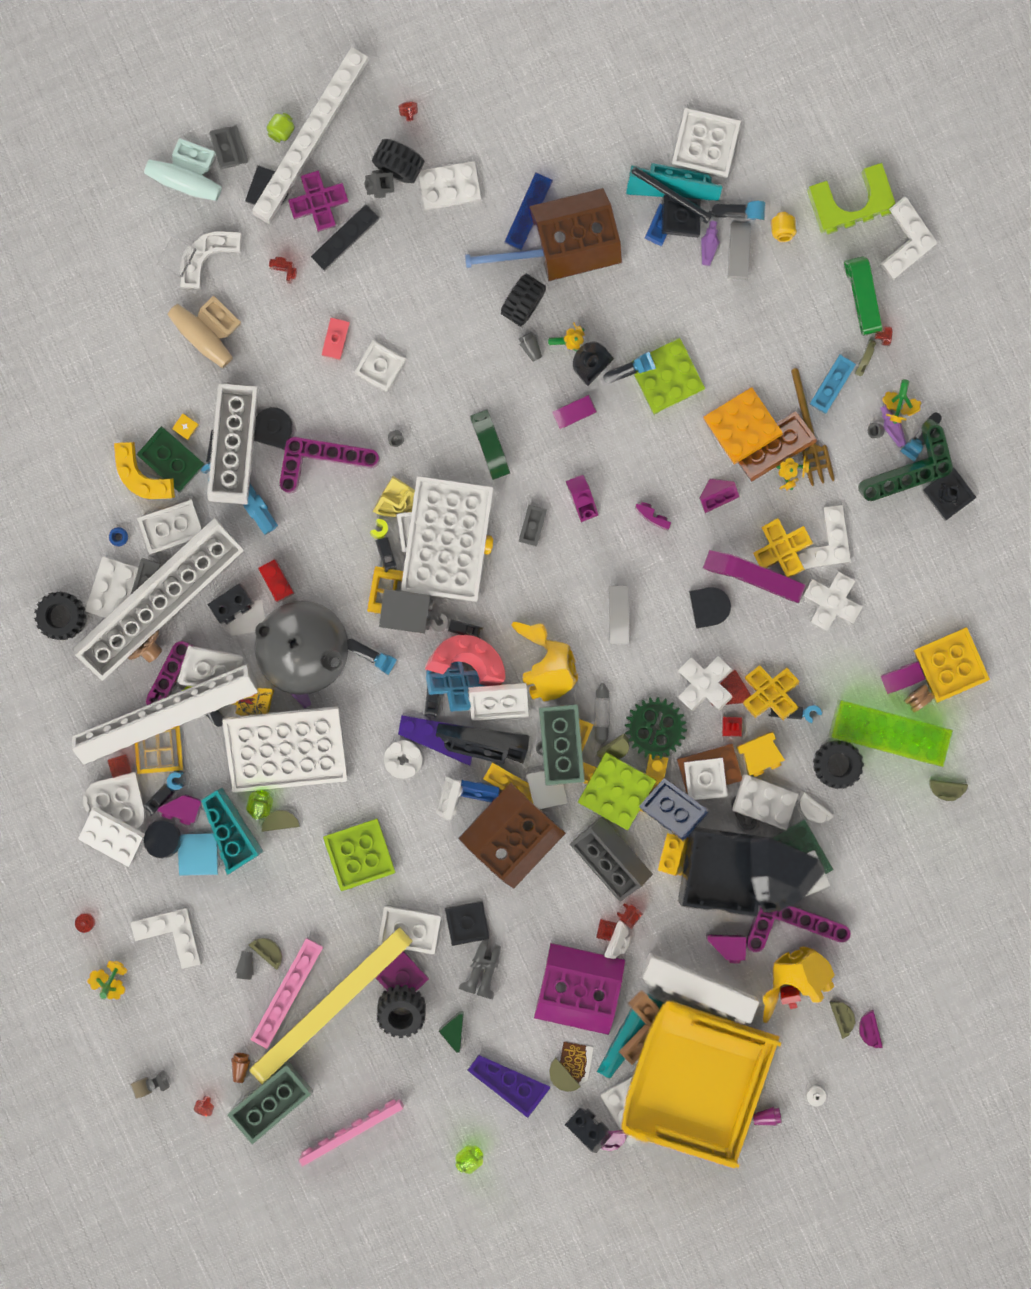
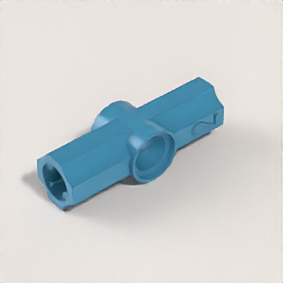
M250 483L248 504H243L250 517L254 518L264 535L275 530L278 524L268 511L264 500L256 493Z

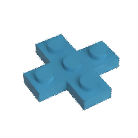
M458 661L451 663L444 674L433 673L426 676L429 695L447 693L450 711L469 710L471 708L468 695L469 687L485 686L479 684V676L476 671L464 672L462 662Z

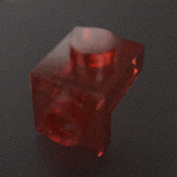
M283 257L270 259L269 268L271 270L287 272L286 281L288 284H292V279H296L297 268H294L293 262L286 261L287 259Z

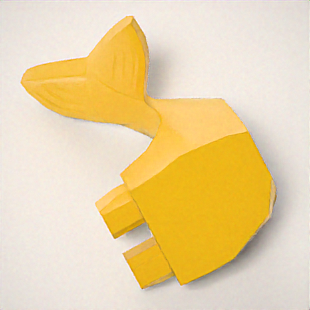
M512 622L511 626L517 633L543 646L547 650L544 659L532 666V671L523 673L522 680L526 683V686L534 684V686L529 687L531 698L541 697L543 702L562 697L574 688L578 681V673L570 645L547 640V631L543 624L529 626L519 622Z
M805 946L799 947V950H795L791 954L787 952L779 957L773 965V988L763 996V1003L765 1005L763 1022L768 1023L783 984H789L798 988L803 995L809 996L812 1002H821L824 999L821 991L828 992L834 988L832 978L835 974L829 961L815 949Z

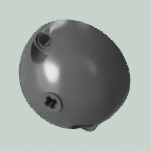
M308 601L284 604L273 610L255 628V656L257 664L266 679L284 692L297 695L319 692L337 679L346 664L348 657L346 630L339 618L331 610L320 604ZM269 627V634L263 637V628ZM292 641L298 643L297 648H293V645H291ZM334 657L339 659V664L336 667H332L330 663Z

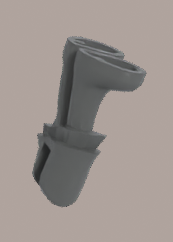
M482 941L475 957L472 959L473 963L469 966L473 968L470 978L467 982L461 983L458 989L475 994L482 968H485L477 995L493 1000L494 993L490 989L494 970L498 968L501 946L495 944L491 957L485 956L488 942Z

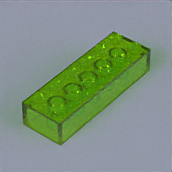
M838 700L828 737L943 767L953 730Z

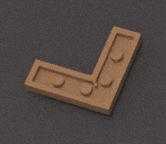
M642 990L628 1005L644 1021L645 1025L619 1051L631 1065L639 1059L648 1031L660 1011Z

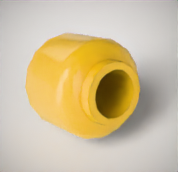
M779 212L771 220L772 236L779 242L792 240L797 233L795 217L787 212Z

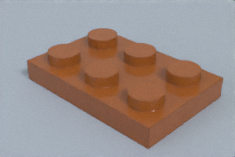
M733 744L677 759L687 795L684 762L723 758L726 785L742 781Z

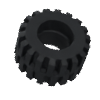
M382 139L372 158V163L379 170H383L384 173H393L394 179L404 183H415L425 163L424 159L416 151L391 139Z
M527 273L522 275L506 298L501 308V315L521 327L528 321L546 291V285Z
M52 592L48 596L42 597V601L37 603L38 608L34 611L36 613L34 621L37 622L38 625L36 626L41 630V633L48 636V638L68 640L75 637L77 633L79 634L82 631L81 628L85 626V607L81 605L82 602L74 595L65 592ZM57 605H65L70 611V620L64 627H56L51 621V612Z
M840 740L829 741L827 744L822 745L820 750L815 753L813 769L816 772V777L820 779V782L835 789L851 787L854 785V782H858L860 774H863V756L859 753L858 748L854 747L851 743ZM836 753L844 754L849 761L848 770L841 776L831 774L828 769V761Z
M400 984L395 985V988L389 987L388 992L384 990L382 996L379 997L377 1006V1023H379L381 1029H384V1033H391V1037L399 1036V1038H403V1036H407L408 1038L411 1037L412 1033L414 1035L417 1034L418 1029H422L425 1022L426 1004L424 997H421L420 991L415 992L416 988H408V985L400 987ZM396 1008H405L409 1010L410 1013L405 1015H399L394 1013L392 1010Z

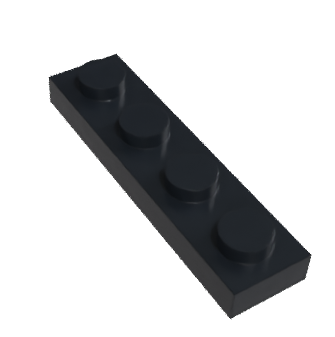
M365 204L311 258L325 272L379 220V217Z

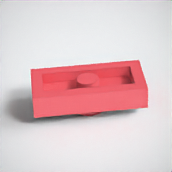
M330 318L322 356L341 360L350 325L349 322Z

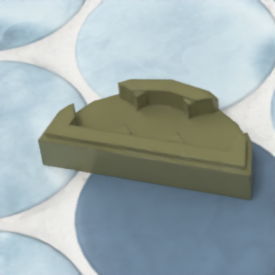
M871 339L867 343L855 372L860 377L864 374L866 366L869 364L875 350L876 342Z
M623 733L598 750L597 756L603 758L605 752L618 759L625 757L630 746L628 737Z
M929 780L932 793L937 798L945 801L957 800L966 792L968 784Z
M277 810L265 818L262 824V832L300 827V824L292 813L286 810Z
M260 938L249 944L256 953L278 970L282 962V953L276 942L271 939Z
M831 1001L829 1003L840 1035L844 1039L850 1035L854 1028L855 1015L845 1003Z
M555 1057L549 1069L553 1085L559 1090L566 1092L579 1089L581 1085Z

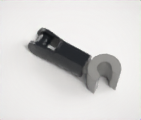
M441 614L440 617L443 622L441 626H438L434 620L430 621L431 628L436 632L444 631L447 628L448 632L470 635L481 639L479 635L483 627L453 619L448 621L444 614ZM468 627L473 628L472 634L466 633Z

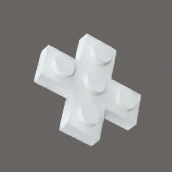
M837 572L829 588L811 579L803 597L819 606L810 622L825 631H828L836 615L854 624L862 606L846 597L855 581L840 572Z
M719 656L705 670L693 658H690L678 672L691 684L678 698L692 712L705 698L720 711L733 697L720 683L733 670Z

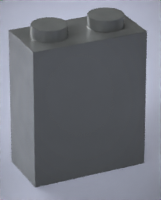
M384 589L379 627L425 634V630L430 628L431 619L427 618L428 611H432L433 600L430 599V595Z

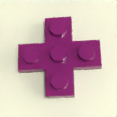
M319 170L300 176L306 194L288 200L294 220L312 214L318 232L336 227L331 208L349 203L343 183L324 188Z

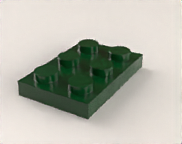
M162 426L136 454L163 479H173L174 488L179 493L183 491L205 465Z

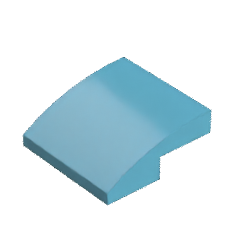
M214 833L181 834V845L178 849L179 876L218 875V845L214 839Z

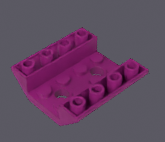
M550 943L534 1019L609 1035L621 989L625 959L617 957L611 959L604 957L605 955ZM558 982H564L567 985V989L564 992L556 990ZM597 990H601L605 994L604 998L600 1001L595 1000L593 997L594 992Z

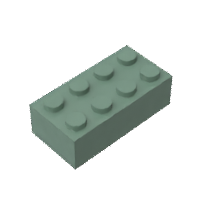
M578 705L539 708L545 785L585 782Z
M288 1061L230 1110L227 1116L253 1145L312 1094L313 1089Z

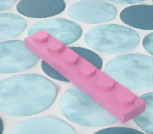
M306 938L250 1040L268 1049L321 953L323 946Z
M392 1099L380 1111L377 1108L371 1111L366 1119L362 1120L359 1118L351 1123L352 1127L347 1130L342 1128L334 1133L335 1136L328 1139L326 1137L319 1141V1146L313 1149L308 1147L303 1150L299 1158L300 1164L303 1167L399 1112L404 1107L401 1099L397 1101Z

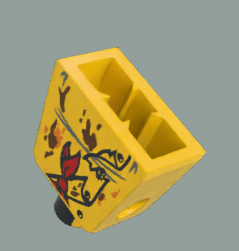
M258 688V693L236 701L232 704L237 705L235 714L247 716L269 713L274 689Z

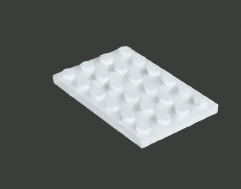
M417 476L401 591L477 602L493 487Z
M339 706L223 718L233 793L344 782L348 780Z

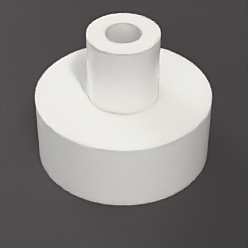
M812 1086L807 1090L806 1098L811 1105L821 1106L826 1100V1093L821 1087Z

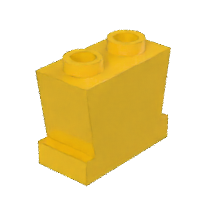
M773 732L766 733L736 746L738 753L743 754L748 775L759 776L764 773V769L771 767V770L782 766L781 762L785 761L773 742L776 739Z
M667 833L657 871L674 876H682L688 837L683 841L676 835Z

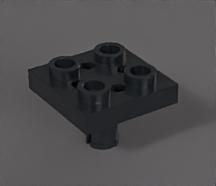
M954 467L949 475L935 480L922 490L944 521L977 498Z

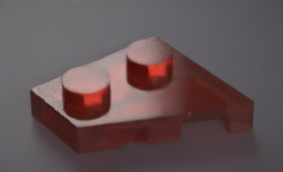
M733 670L720 683L733 696L726 705L741 704L751 696L736 670Z

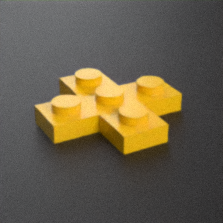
M779 518L762 526L761 528L769 544L753 552L759 566L767 569L779 562L788 578L805 570L797 552L814 544L805 526L789 534L786 533Z
M759 665L745 676V680L756 692L747 698L743 705L755 718L769 707L782 720L798 709V706L787 693L796 687L800 681L788 668H785L772 679Z

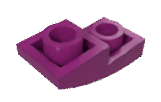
M587 395L554 410L552 413L559 429H562L596 413L597 410L590 395Z
M645 502L636 504L635 510L644 519L661 529L669 530L671 522L667 521L668 518L665 516L657 515V517H653L655 509L651 508V504Z
M919 661L881 675L887 694L907 688L926 679Z

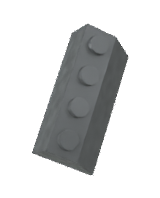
M603 817L594 822L569 844L620 902L642 887L653 875Z

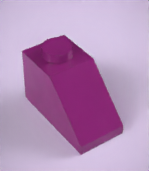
M706 934V939L726 960H729V963L740 964L741 960L746 961L745 935Z

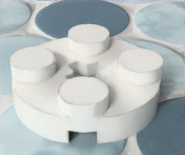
M401 740L395 742L385 752L384 763L386 770L396 778L406 779L412 777L422 766L423 758L420 749L410 741ZM405 754L409 761L401 765L398 757H402Z

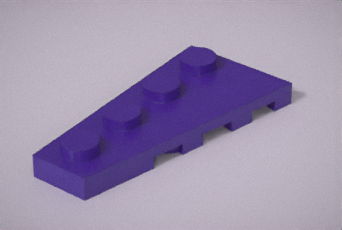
M401 715L399 735L471 766V756L448 751L444 747V741L440 737H436L437 725L439 723L456 724Z
M480 1055L476 1057L467 1069L468 1072L527 1118L551 1088L546 1084Z

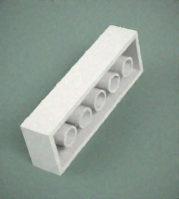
M218 384L207 494L209 501L248 504L258 402L257 387Z
M650 952L641 972L644 983L653 987L657 984L663 988V991L672 995L676 992L680 995V998L689 1002L693 999L699 1003V1006L705 1009L712 1007L716 1010V1013L727 1017L729 1014L735 1021L741 1024H745V1022L751 1024L759 1005L758 999L753 995Z

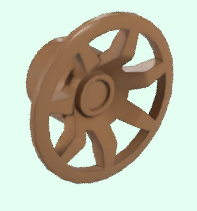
M159 630L135 650L128 659L133 660L142 656L148 663L154 661L162 652V648L155 643Z

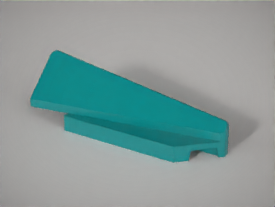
M651 163L650 171L637 167L685 198L715 201L720 199L723 186L713 184L712 177L708 174ZM631 166L626 189L627 195L663 197L665 195L633 175L631 170L636 166Z
M647 994L653 1003L661 1009L664 1002ZM632 1008L597 1070L599 1074L607 1078H611L625 1060L619 1051L645 1025L644 1021Z

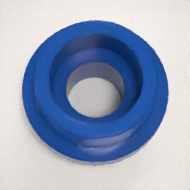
M116 527L110 531L109 541L114 546H123L128 541V533L125 529ZM120 533L122 539L117 541L116 535Z

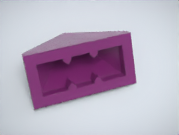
M709 479L699 499L704 512L707 513L740 496L734 481Z

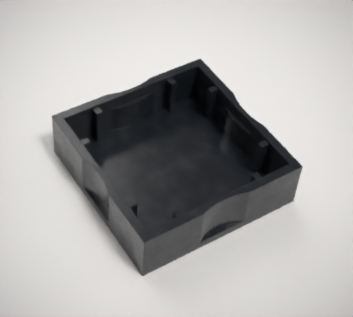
M696 827L689 834L678 896L679 904L682 907L723 910L732 914L757 917L759 903L752 880L751 839L766 837Z

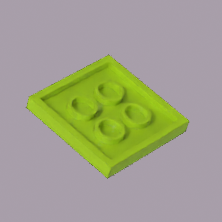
M681 338L650 352L656 369L634 374L653 415L705 390Z
M605 752L580 796L578 803L620 827L629 830L640 810L639 806L649 795L656 779Z
M378 818L323 836L341 891L396 873Z

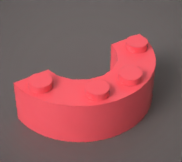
M457 635L443 641L430 656L425 670L444 674L451 663L457 661L465 662L476 670L479 676V684L501 685L505 681L504 665L497 651L486 641L470 635Z

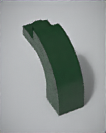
M488 410L471 415L470 419L492 480L511 474Z

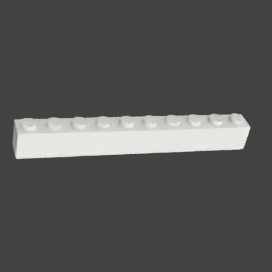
M353 47L350 48L252 209L253 215L268 224L271 222L366 66L368 56Z
M246 664L72 737V749L83 764L95 761L100 757L112 754L117 750L129 747L156 734L163 733L175 726H180L192 719L199 718L209 712L258 693L257 680Z

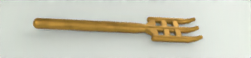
M794 368L791 370L803 421L815 436L799 370ZM814 443L809 447L808 451H802L803 459L806 456V461H809V465L812 462L816 464L807 473L811 486H814L812 471L817 470L822 484H824L823 468H827L831 480H835L827 445L820 447ZM823 451L824 456L819 457L818 452ZM813 453L814 458L808 459V454ZM825 459L826 464L821 465L820 460Z

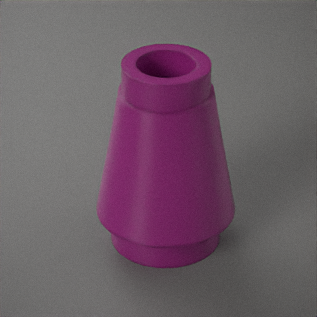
M771 1107L754 1113V1125L777 1126V1124L782 1123L780 1108Z

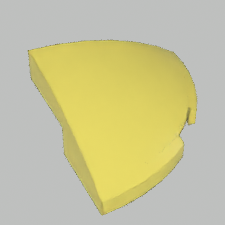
M392 476L376 503L373 512L387 517H396L398 513L412 512L415 490Z

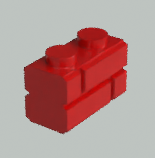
M276 559L258 568L277 603L295 594Z

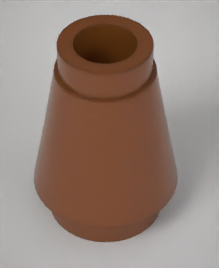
M235 1053L233 1058H231L233 1082L243 1083L250 1064L249 1055Z

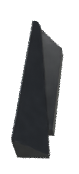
M441 723L437 725L436 737H440L444 741V747L448 751L504 764L506 758L523 764L528 751L529 735Z

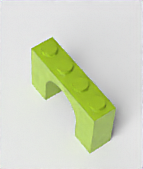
M882 163L864 168L861 172L868 193V201L866 206L859 211L848 212L838 207L833 199L828 181L808 187L807 193L821 234L825 232L827 235L838 231L837 228L845 226V229L851 228L856 225V222L862 220L863 223L872 221L874 216L880 214L881 217L892 214L889 209L896 203Z

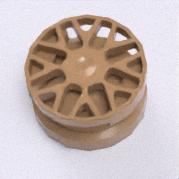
M924 684L912 692L904 701L911 706V710L915 713L926 706L935 696L933 693H929L928 687Z

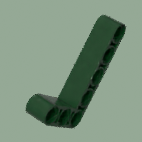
M927 420L922 425V434L929 458L861 481L858 491L867 501L871 502L945 477L952 472L953 465L945 433L935 420ZM936 427L935 432L930 434V430ZM937 445H940V448L937 451H934V448ZM945 462L944 466L938 469L939 465ZM927 468L926 472L920 475V472ZM905 475H909L905 481H902ZM887 481H891L889 486L884 487ZM872 487V491L866 493V490Z

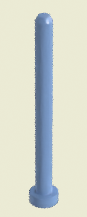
M542 249L470 257V254L465 255L466 268H471L473 264L544 257Z

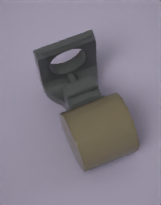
M164 1070L151 1080L145 1077L131 1083L136 1099L152 1093V1090L160 1087L161 1091H165L170 1087Z

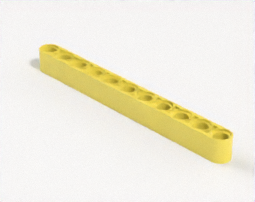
M399 927L249 1069L251 1074L263 1084L401 954L413 940Z

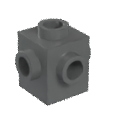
M374 170L371 175L365 176L364 186L367 190V195H374V198H385L386 194L394 192L393 173Z

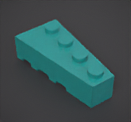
M223 787L201 800L208 822L211 824L213 836L220 850L219 854L224 862L227 875L264 852Z

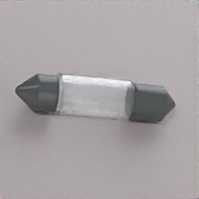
M604 683L596 690L594 711L595 740L600 745L608 740V727L610 723L609 690Z

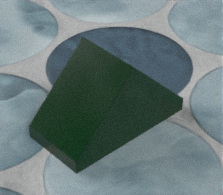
M459 1011L441 1026L438 1031L457 1053H460L464 1011Z

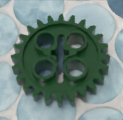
M649 697V703L642 700L641 707L635 704L637 710H630L633 716L626 717L630 724H625V727L630 730L625 732V735H631L629 742H634L632 749L639 748L637 754L644 751V758L651 754L654 760L655 755L658 754L659 758L662 759L663 753L668 757L670 756L669 750L676 753L675 745L682 746L679 739L685 740L681 733L687 732V729L682 728L687 722L680 720L684 717V714H677L680 708L673 709L674 702L667 705L666 698L661 703L659 697H657L656 702H653L652 698ZM647 711H652L655 714V719L648 721L645 719L644 714ZM662 712L663 715L659 723L661 731H656L653 743L649 744L653 732L650 726L655 725L659 713ZM671 718L673 725L665 727L662 722L663 719ZM646 729L649 732V736L646 739H641L638 736L639 730ZM661 735L665 736L667 743L659 745L656 742V738Z

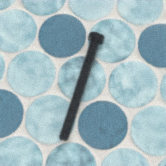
M633 167L631 173L702 217V222L707 224L714 213L711 210L708 212L637 167Z

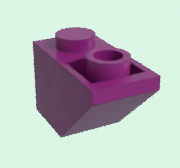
M584 475L565 481L580 521L583 522L599 516Z
M183 795L159 807L158 812L162 813V817L168 819L176 817L180 819L179 822L191 825V823L197 822L202 801L189 795Z

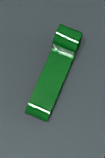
M864 256L845 260L844 268L847 277L851 281L861 334L864 336L882 331L869 260Z

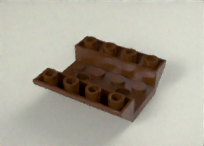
M604 188L529 206L533 224L537 226L545 258L544 267L548 282L622 263L621 242L612 206ZM593 223L601 225L602 230L600 233L592 231ZM555 233H563L565 236L564 242H557L554 237Z
M510 782L458 839L498 878L514 889L566 832L553 820H550ZM527 820L533 822V826L529 830L523 829V823ZM499 849H505L506 856L498 858L496 857V852Z

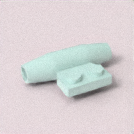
M181 138L178 139L172 154L173 164L149 159L145 167L144 174L167 187L193 197L217 201L222 190V186L203 176L210 169L215 157V151Z

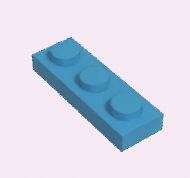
M839 355L811 400L810 405L826 414L856 364Z

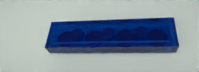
M535 172L504 241L505 244L522 251L534 225L529 206L544 202L552 185V179Z

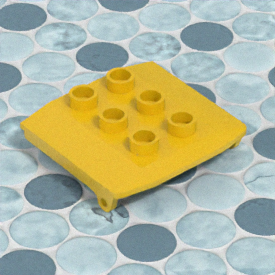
M673 1001L665 1002L648 1031L625 1099L621 1123L622 1131L626 1135L645 1143H655L734 1169L735 1167L739 1168L740 1164L737 1161L776 1047H781L782 1044L779 1041L780 1036Z

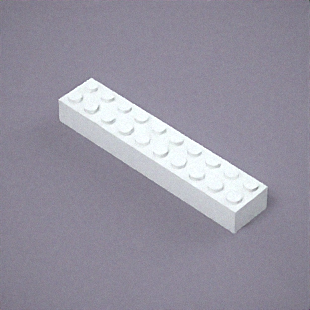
M214 518L73 648L75 655L103 681L238 557L244 549Z

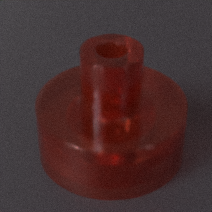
M405 102L398 106L399 114L405 116L406 121L414 120L413 115L418 113L416 102Z
M884 326L882 332L877 331L875 333V339H881L883 346L891 345L892 327Z
M82 913L75 919V927L79 932L87 933L95 926V919L89 913Z
M204 1096L203 1100H197L194 1111L202 1116H211L214 1110V1105L210 1103L211 1098Z

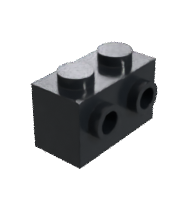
M239 583L207 605L220 624L225 623L228 625L236 619L235 615L238 613L245 614L251 610V605L254 602L243 585Z
M579 1108L565 1123V1126L591 1152L597 1153L612 1135L608 1133L609 1128L603 1122L598 1123L594 1119L596 1115L590 1109Z

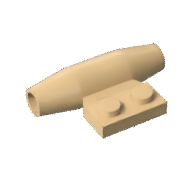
M212 296L200 308L197 317L179 304L170 309L167 314L180 333L200 353L221 368L226 367L231 362L233 357L220 339L228 337L241 325V322L215 296Z

